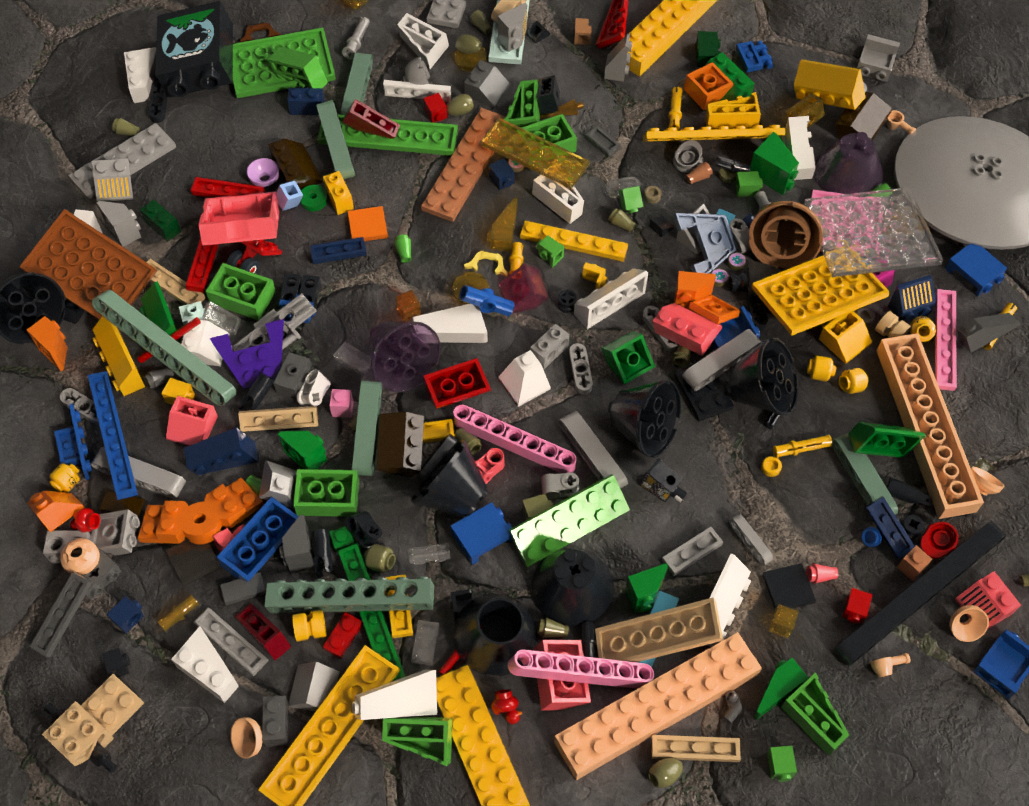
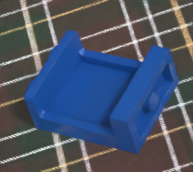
M969 244L950 258L945 269L949 273L957 270L977 287L975 295L979 296L983 292L985 294L988 293L995 283L999 284L1005 278L1004 273L1007 267L982 246Z
M744 306L739 308L741 311L739 317L719 324L722 326V329L710 345L713 352L747 329H750L759 338L760 330L754 325L750 312L746 311Z
M492 502L451 525V534L471 565L479 562V556L507 540L509 543L513 541L508 531L513 528L512 525L504 521L501 509L499 507L496 508Z
M1005 629L973 670V673L1007 699H1010L1018 691L1021 683L1029 674V645L1023 642L1016 633Z

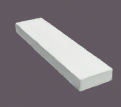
M384 80L383 83L384 96L423 99L439 93L444 102L451 100V86L416 85L410 82Z

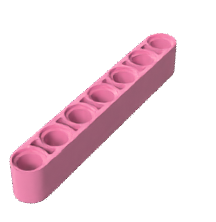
M459 405L454 409V424L459 429L464 428L470 434L558 473H573L575 471L576 456L573 452L466 405ZM477 423H482L483 425H482V426H477L476 424H477ZM516 438V439H518V440H517V441H511L510 439ZM529 446H534V447H536V448H535V449H529L528 447H529ZM546 454H552L554 456L547 457ZM568 461V462H570L571 464H570V465H566V464H564L563 462Z
M519 650L508 661L507 665L510 673L516 676L634 689L644 686L654 678L652 667L645 663L531 650ZM517 659L523 663V666L517 662ZM538 662H540L544 666V668H541ZM558 664H560L564 668V670H561Z

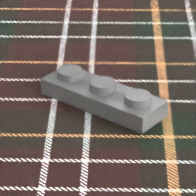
M709 527L662 557V562L664 564L667 563L669 571L675 576L722 546L723 541L714 529Z

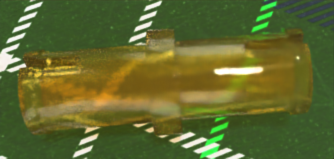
M190 595L177 607H172L173 610L157 622L166 632L180 619L184 620V616L198 606L199 603Z

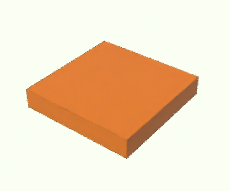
M383 206L348 211L352 239L364 237V241L388 238Z
M714 295L690 302L689 309L716 324L739 317L741 312L736 307Z

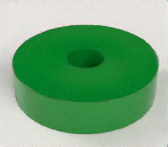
M309 185L301 190L303 197L300 204L304 209L319 211L327 205L328 195L322 186Z

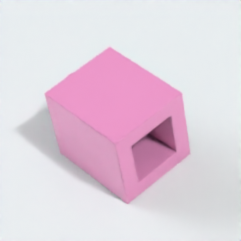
M332 389L330 400L332 417L351 418L353 409L351 390Z

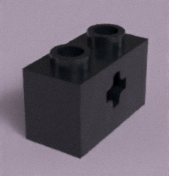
M555 75L539 78L537 99L542 114H551L559 111L560 90Z

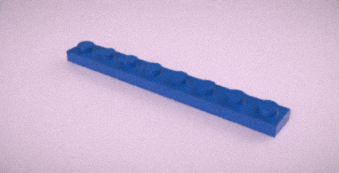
M104 371L90 374L88 379L117 500L136 496L138 493L108 373Z

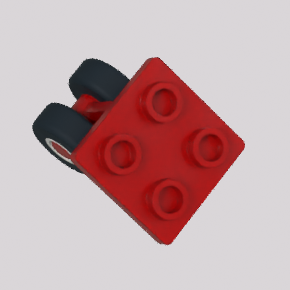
M265 240L243 241L241 243L247 246L245 252L235 250L230 254L227 264L256 274L259 269V262L253 259V257L257 253L262 256L281 255L283 251L278 249L276 244Z

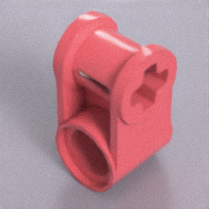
M498 448L490 449L479 460L475 461L485 484L504 468V453ZM494 458L500 459L498 462L491 461Z

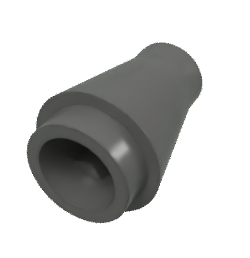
M167 367L149 371L143 377L149 389H156L174 377V374Z

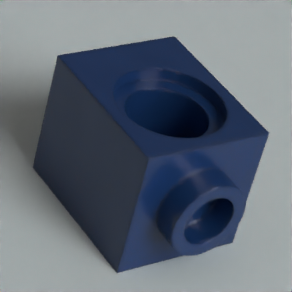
M126 596L107 613L110 620L125 634L144 617L140 610L142 606L135 599L130 601Z

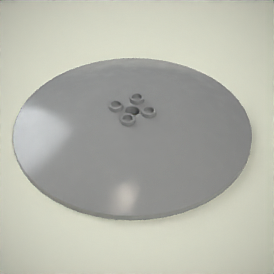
M967 116L936 119L919 126L912 134H908L897 151L894 162V176L903 200L916 216L939 233L967 245L974 244L987 249L1000 250L1029 246V136L996 121Z

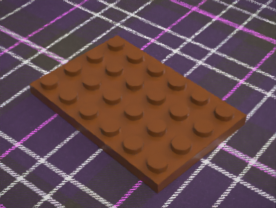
M66 209L62 211L19 266L26 273H40L52 278L62 288L66 299L98 320L101 319L102 315L94 309L92 305L93 298L106 290H112L132 306L157 272L156 268Z

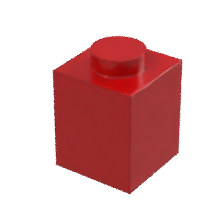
M439 93L423 98L424 110L432 123L448 118L447 106Z
M852 588L847 595L842 617L847 618L849 622L862 624L868 615L873 594Z

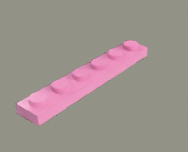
M937 289L935 295V379L939 389L955 391L957 388L956 291Z

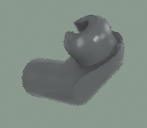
M730 690L725 695L728 711L722 717L728 724H732L742 710L739 695L735 691Z

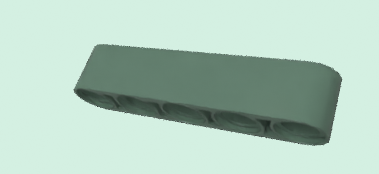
M355 53L341 107V115L346 114L347 109L355 99L364 103L373 65L372 54Z
M333 100L317 104V110L335 171H340L344 180L355 177L356 175Z
M361 381L352 470H357L358 475L373 476L382 382Z
M848 433L832 439V447L866 505L883 496L896 515L898 507L866 454L854 453Z

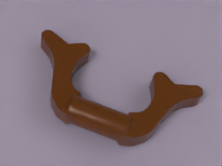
M269 23L249 25L245 36L240 42L253 40L251 34L255 31H269V37L281 34L274 31Z

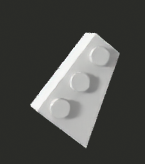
M408 13L397 24L400 37L418 57L421 56V60L424 61L429 69L433 67L449 47L446 33Z
M558 162L533 180L532 194L569 224L582 215L584 200L574 185H571L566 173L562 172Z

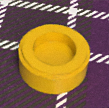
M773 456L766 457L761 465L762 472L769 477L777 476L782 468L781 461Z

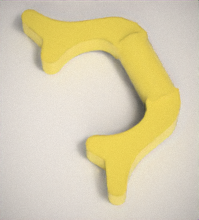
M480 251L472 261L464 264L465 269L477 271L479 260H493L498 263L495 274L508 276V271L503 266V258L498 253Z

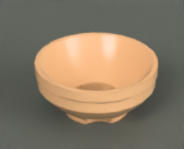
M973 466L971 468L981 494L986 496L988 494H996L1004 488V484L990 473Z
M80 538L72 540L64 546L60 555V561L65 571L69 574L76 572L84 575L96 567L100 553L93 542ZM82 548V554L79 557L74 558L71 556L72 550Z
M966 605L953 613L949 626L951 632L958 640L971 642L985 634L989 626V619L981 608L974 605ZM963 614L970 615L966 622L959 621Z
M249 717L237 719L231 728V743L239 757L246 759L255 756L260 751L263 743L261 726Z

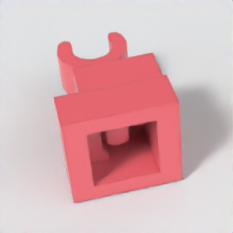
M244 524L239 526L233 534L226 528L213 536L214 546L220 553L243 529Z

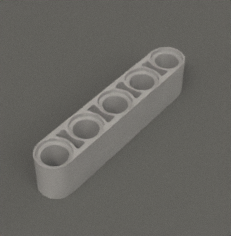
M747 329L688 368L683 373L682 378L694 391H698L728 371L730 366L738 363L763 342L750 329Z
M573 411L559 419L562 431L598 480L613 474L620 489L628 485L625 474L577 411Z
M101 447L91 462V466L111 476L105 447ZM129 457L135 485L168 498L177 499L186 483L183 477Z

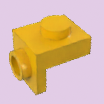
M585 262L582 278L595 282L596 289L599 290L601 287H604L608 279L605 276L606 269L596 264Z

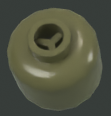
M374 544L364 553L365 564L370 570L386 573L395 564V554L389 547Z

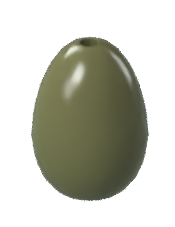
M464 34L456 40V48L462 54H474L482 47L481 41L473 35Z
M460 94L451 99L447 104V113L452 116H461L469 113L474 107L470 95Z
M666 758L657 761L649 770L650 782L657 788L671 786L682 773V762L676 758Z

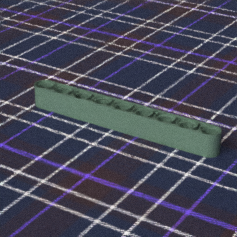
M106 290L93 298L92 305L98 313L191 384V386L214 404L223 406L236 395V389L230 382L115 292Z

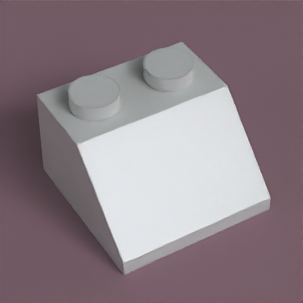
M200 320L201 324L184 335L181 345L205 364L221 366L223 358L209 338L230 334L209 321Z

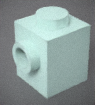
M201 301L179 307L183 325H186L189 319L196 317L205 321L210 318L207 307L203 308Z

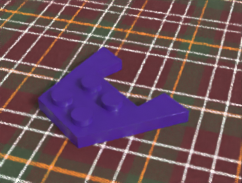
M284 319L266 323L270 339L269 343L233 352L228 334L209 338L243 389L251 387L260 372L268 375L273 380L276 379L282 364Z

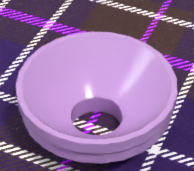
M257 159L248 166L247 176L252 184L266 187L277 181L279 167L271 159ZM264 175L270 177L267 181L260 180Z

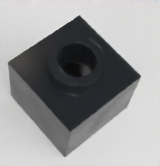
M120 648L102 653L109 676L114 674L118 678L129 674L128 666L131 664L127 653L124 654Z

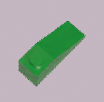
M793 658L787 662L783 659L775 666L776 670L754 714L756 720L794 693L809 679Z

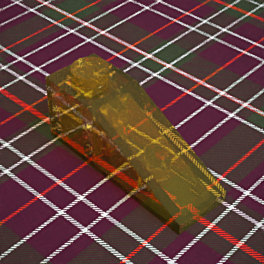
M513 198L492 224L491 231H488L487 242H490L491 250L512 251L518 198Z

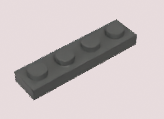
M76 572L71 573L31 643L30 647L45 657H51L93 583L92 581Z

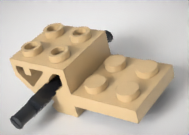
M112 674L81 706L75 701L66 711L63 709L58 711L51 703L47 704L44 707V711L52 717V725L42 735L74 766L89 759L97 767L102 765L109 773H112L116 770L117 765L108 758L109 752L105 747L114 739L112 735L144 702L120 679Z

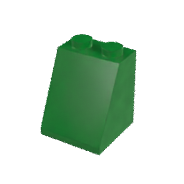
M773 131L754 152L750 172L758 171L759 178H762L764 185L784 195L787 191H791L795 185L794 179L799 172L797 170L799 162L777 133Z

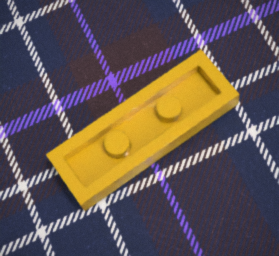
M406 574L390 576L385 578L388 580H396L397 577H406ZM390 590L387 596H392L395 590ZM410 610L389 611L392 638L413 636Z

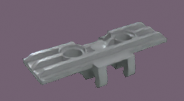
M301 293L278 312L273 309L253 324L256 329L232 346L233 352L269 343L270 339L266 323L282 320L286 315L292 314L293 317L290 321H284L283 331L290 335L283 340V350L297 338L298 340L302 338L295 328L317 312L316 309ZM258 337H263V341L260 344H254Z

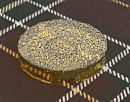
M483 47L474 54H462L457 49L454 52L455 63L460 69L465 71H473L480 60L487 61V53Z
M466 272L455 279L453 294L460 303L467 305L470 303L459 300L461 288L466 285L481 290L489 288V283L482 274Z

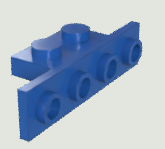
M69 404L74 427L54 431L60 462L68 466L70 464H81L85 479L88 480L90 479L88 472L92 471L90 460L85 458V455L88 454L86 443L82 444V438H85L83 427L78 425V422H81L79 410L75 411L74 405Z

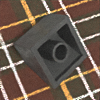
M482 60L478 62L464 82L465 94L470 95L473 100L495 108L510 86V83L494 65Z
M300 515L282 537L283 546H279L284 566H288L290 572L314 568L308 526L304 515Z

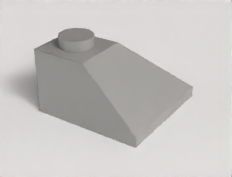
M266 460L259 498L268 501L273 497L282 505L294 509L297 470Z

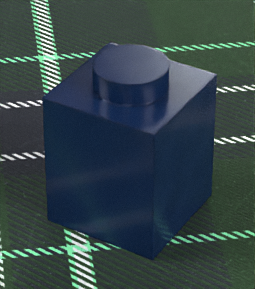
M504 158L489 165V177L499 190L510 187L515 183V172Z

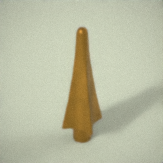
M575 99L560 106L559 111L551 114H541L540 119L560 114L578 115V110L584 108L583 102L576 103Z

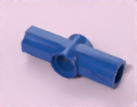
M464 285L459 294V300L479 306L480 311L483 313L494 311L510 316L515 307L513 301L494 295V291L489 288L478 290Z

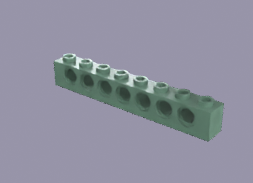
M424 576L417 577L416 579L397 577L396 580H388L382 577L375 580L356 578L355 581H347L345 579H335V581L316 579L314 582H306L305 580H295L294 582L276 580L274 583H267L265 608L270 613H310L316 610H323V612L433 610L434 584L431 579ZM390 590H395L392 596H387ZM410 590H416L414 595L407 596ZM354 591L351 597L346 598L348 592ZM369 591H375L371 597H366ZM313 592L310 598L305 599L308 593ZM329 592H334L330 598H326ZM293 593L289 599H285L287 594Z

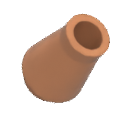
M704 162L700 163L685 177L691 185L710 178L713 172L710 165Z

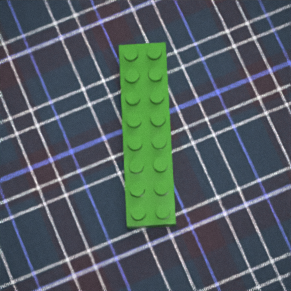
M338 114L347 147L450 156L455 151L458 125L391 119L400 124L396 137L390 139L358 131L342 122L345 115ZM321 123L317 139L318 144L328 145Z

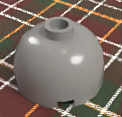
M421 56L413 59L406 65L405 76H403L404 82L416 85L432 84V82H428L430 74L424 61H421Z

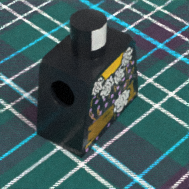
M659 458L639 485L664 502L672 496L681 503L687 495V492L678 487L683 480L682 477Z

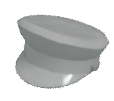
M694 140L682 143L677 151H675L673 158L675 168L680 172L690 173L700 163H703L701 145Z

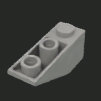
M627 34L608 54L604 79L624 82L625 75H628L630 66L627 65V63H630L631 53L628 52H631L632 41H629L630 34Z

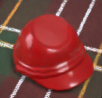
M943 521L936 522L928 526L921 538L920 545L928 556L941 558L956 549L959 535L951 524Z

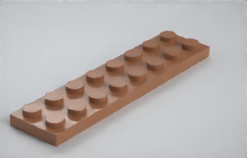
M484 108L480 109L421 206L422 211L454 222L506 134L503 120L506 116Z

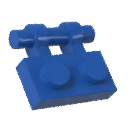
M761 40L757 41L755 46L752 41L736 45L737 53L746 72L762 70L763 64L768 69L773 67V59L771 55H768V49Z

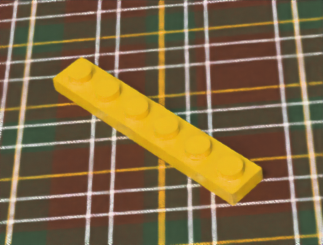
M524 221L520 233V239L539 242L548 235L565 246L564 249L622 262L625 260L628 243L530 221Z

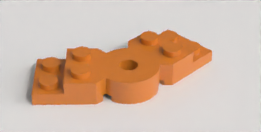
M239 478L227 487L221 484L206 494L204 502H197L190 506L185 501H165L164 505H147L138 540L140 543L180 544L186 537L191 543L206 544L214 540L213 536L221 532L222 526L233 528L262 508L264 502L242 478Z

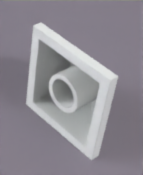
M531 350L515 358L498 377L518 407L551 389L540 362Z

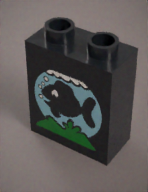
M220 1L158 15L155 76L170 98L183 97L188 93L206 89L214 90L219 86L233 83V23Z

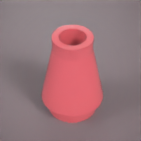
M812 563L806 567V575L809 582L816 584L837 579L838 569Z

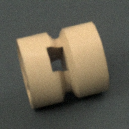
M889 311L879 321L875 330L882 336L887 335L888 338L907 335L911 326L903 320L898 321L899 317Z

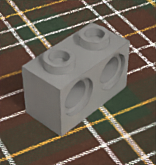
M557 324L553 325L530 347V350L538 359L543 369L569 346L570 334Z
M47 531L43 554L50 562L61 563L60 555L66 544L80 538L90 540L91 534L80 531ZM61 545L58 550H55L57 546ZM82 548L72 550L71 556L74 558L79 557L82 554Z

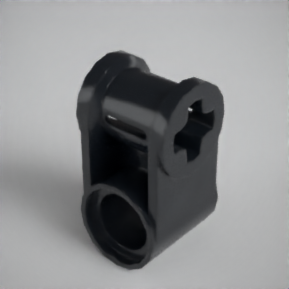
M363 511L346 518L348 531L354 536L362 549H369L381 537L382 530L372 519L369 512Z

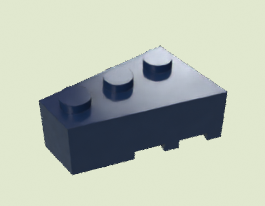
M237 427L184 448L187 469L196 475L259 462L255 441Z

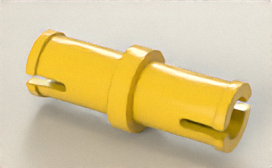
M520 242L512 244V254L509 257V262L511 263L509 275L511 277H519L521 275L523 245Z

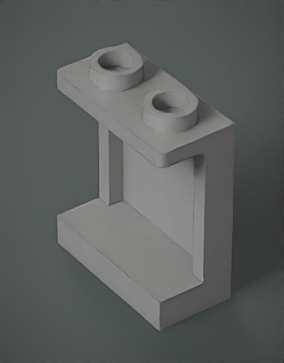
M868 34L857 69H861L863 76L888 82L900 43Z

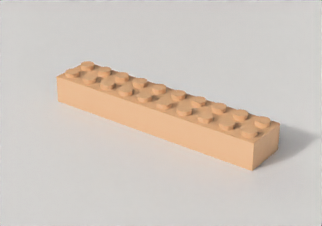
M918 333L882 339L877 348V354L904 427L925 433V437L913 448L929 495L933 499L932 503L938 519L976 513L984 501Z
M737 632L555 735L554 743L574 778L578 780L651 738L652 735L660 733L719 699L728 691L734 690L757 677L762 667Z

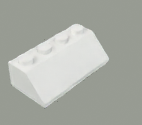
M639 269L623 272L617 279L607 282L604 287L594 290L584 299H579L574 306V315L586 329H589L645 294L648 272Z
M730 554L710 596L717 603L723 640L727 634L724 632L725 626H731L735 617L732 611L734 607L738 609L743 600L740 594L742 590L747 591L751 580L748 579L750 571L733 554ZM721 641L715 642V643H711V644H707V645L710 646V647H713L714 645H716L717 643H720Z

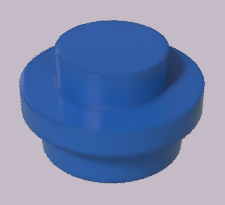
M867 527L863 530L861 538L866 546L876 547L882 540V534L875 527Z

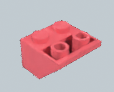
M177 396L169 413L166 439L188 446L208 439L218 418L214 406Z

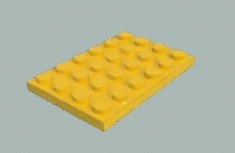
M848 246L752 283L753 291L791 336L889 296V290Z

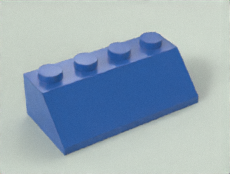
M271 497L217 556L220 566L234 577L249 582L277 551L279 546L283 544L282 537L299 516Z

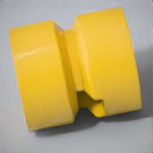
M323 610L311 611L309 615L305 613L293 614V628L297 642L308 640L310 636H313L314 639L326 637Z

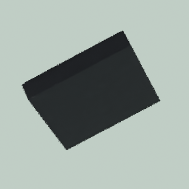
M802 563L763 572L762 576L775 612L816 602Z

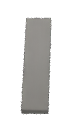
M209 607L193 622L198 628L200 626L210 639L252 676H255L268 662V659Z

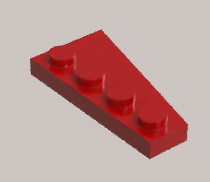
M612 0L596 42V46L599 49L609 47L625 37L629 0Z

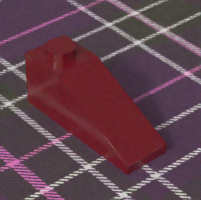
M357 99L347 109L342 121L358 131L390 139L396 137L400 124Z
M251 603L235 616L236 620L274 661L291 648L282 632Z

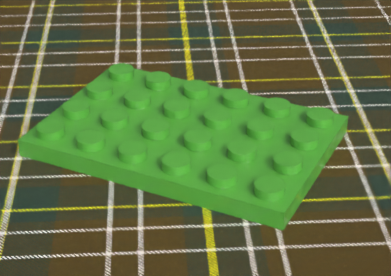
M324 28L233 44V82L237 98L300 87L299 82L295 80L289 81L274 73L268 58L279 47L316 55L327 81L336 80Z

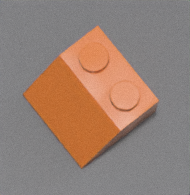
M712 62L687 74L683 89L703 110H706L707 104L720 101L734 83Z
M679 271L674 303L693 311L689 309L690 302L712 295L716 274Z
M44 316L28 328L27 332L38 350L56 368L63 371L68 348L64 341L66 337L59 330L61 328L54 320L50 321Z
M43 490L41 493H35L27 502L28 506L49 532H52L74 516L77 510L85 508L72 493Z

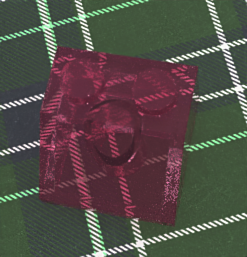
M525 263L500 283L504 298L514 302L515 307L512 314L535 309L549 299L539 269Z

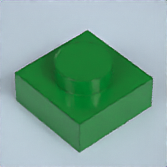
M346 526L329 531L336 552L355 544L352 534Z

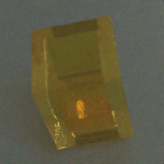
M778 604L769 631L789 638L794 629L799 611Z

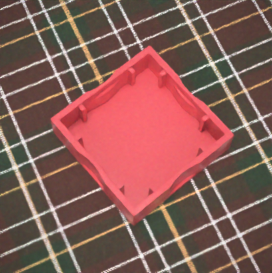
M277 192L205 199L203 205L204 212L199 221L202 246L277 238L280 212Z

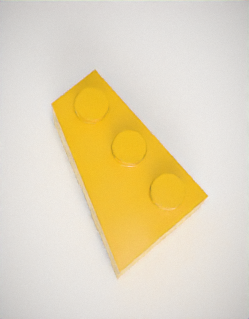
M756 92L751 93V96L745 98L738 96L736 100L728 101L726 99L707 104L706 127H711V130H715V128L720 126H728V129L735 128V126H746V129H749L752 126L759 125L761 113Z

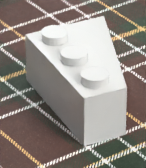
M156 47L124 52L128 86L133 102L150 101L151 86L156 78Z
M809 116L788 117L785 135L781 136V140L799 162L797 168L799 172L794 180L812 179L815 171L813 147H810L808 138H811V132H807Z
M200 626L171 659L178 669L224 703L239 687Z

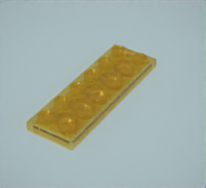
M501 118L496 121L481 140L482 146L570 189L574 187L590 164L589 160Z

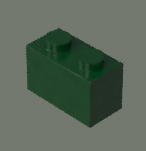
M698 31L696 39L697 67H704L711 58L721 53V51H718L721 45V39H718V32Z
M154 199L140 209L144 222L167 242L181 232L177 219Z

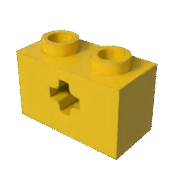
M340 171L323 176L325 190L337 215L354 210L352 196Z

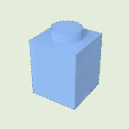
M295 181L279 185L277 190L278 204L282 211L297 207L303 197Z

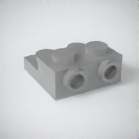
M130 510L99 514L101 522L97 529L92 530L90 541L97 546L98 550L100 549L104 553H111L115 556L132 553L133 547L137 544L135 530L140 525L138 516Z

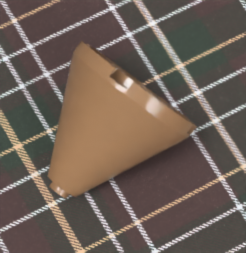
M778 201L763 207L753 218L749 229V244L754 255L765 265L777 270L778 268L790 269L815 259L823 242V228L816 214L808 207L793 201Z

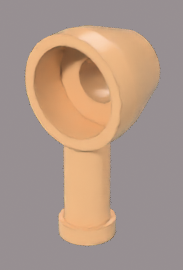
M893 110L886 119L887 127L890 130H896L900 127L908 134H912L916 130V128L903 121L904 115L899 111Z
M903 653L899 656L871 661L870 664L876 675L880 678L892 675L893 665L910 663V656L908 653Z

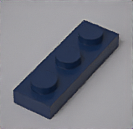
M364 237L310 246L313 264L367 255Z
M883 496L865 506L866 511L897 559L902 558L915 547Z

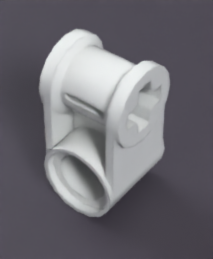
M318 370L310 371L297 394L298 403L301 406H308L309 404L312 406L320 405L331 382Z

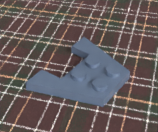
M672 214L678 232L690 227L694 228L705 261L691 265L692 272L709 274L728 258L730 254L737 250L726 215Z

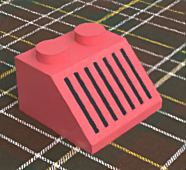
M995 571L977 581L955 598L960 607L974 605L981 608L988 616V629L1012 615L1021 606Z

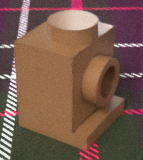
M576 18L574 44H591L592 26H588L589 19Z

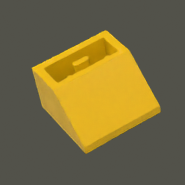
M854 311L835 318L823 327L819 340L845 364L872 344L863 319Z

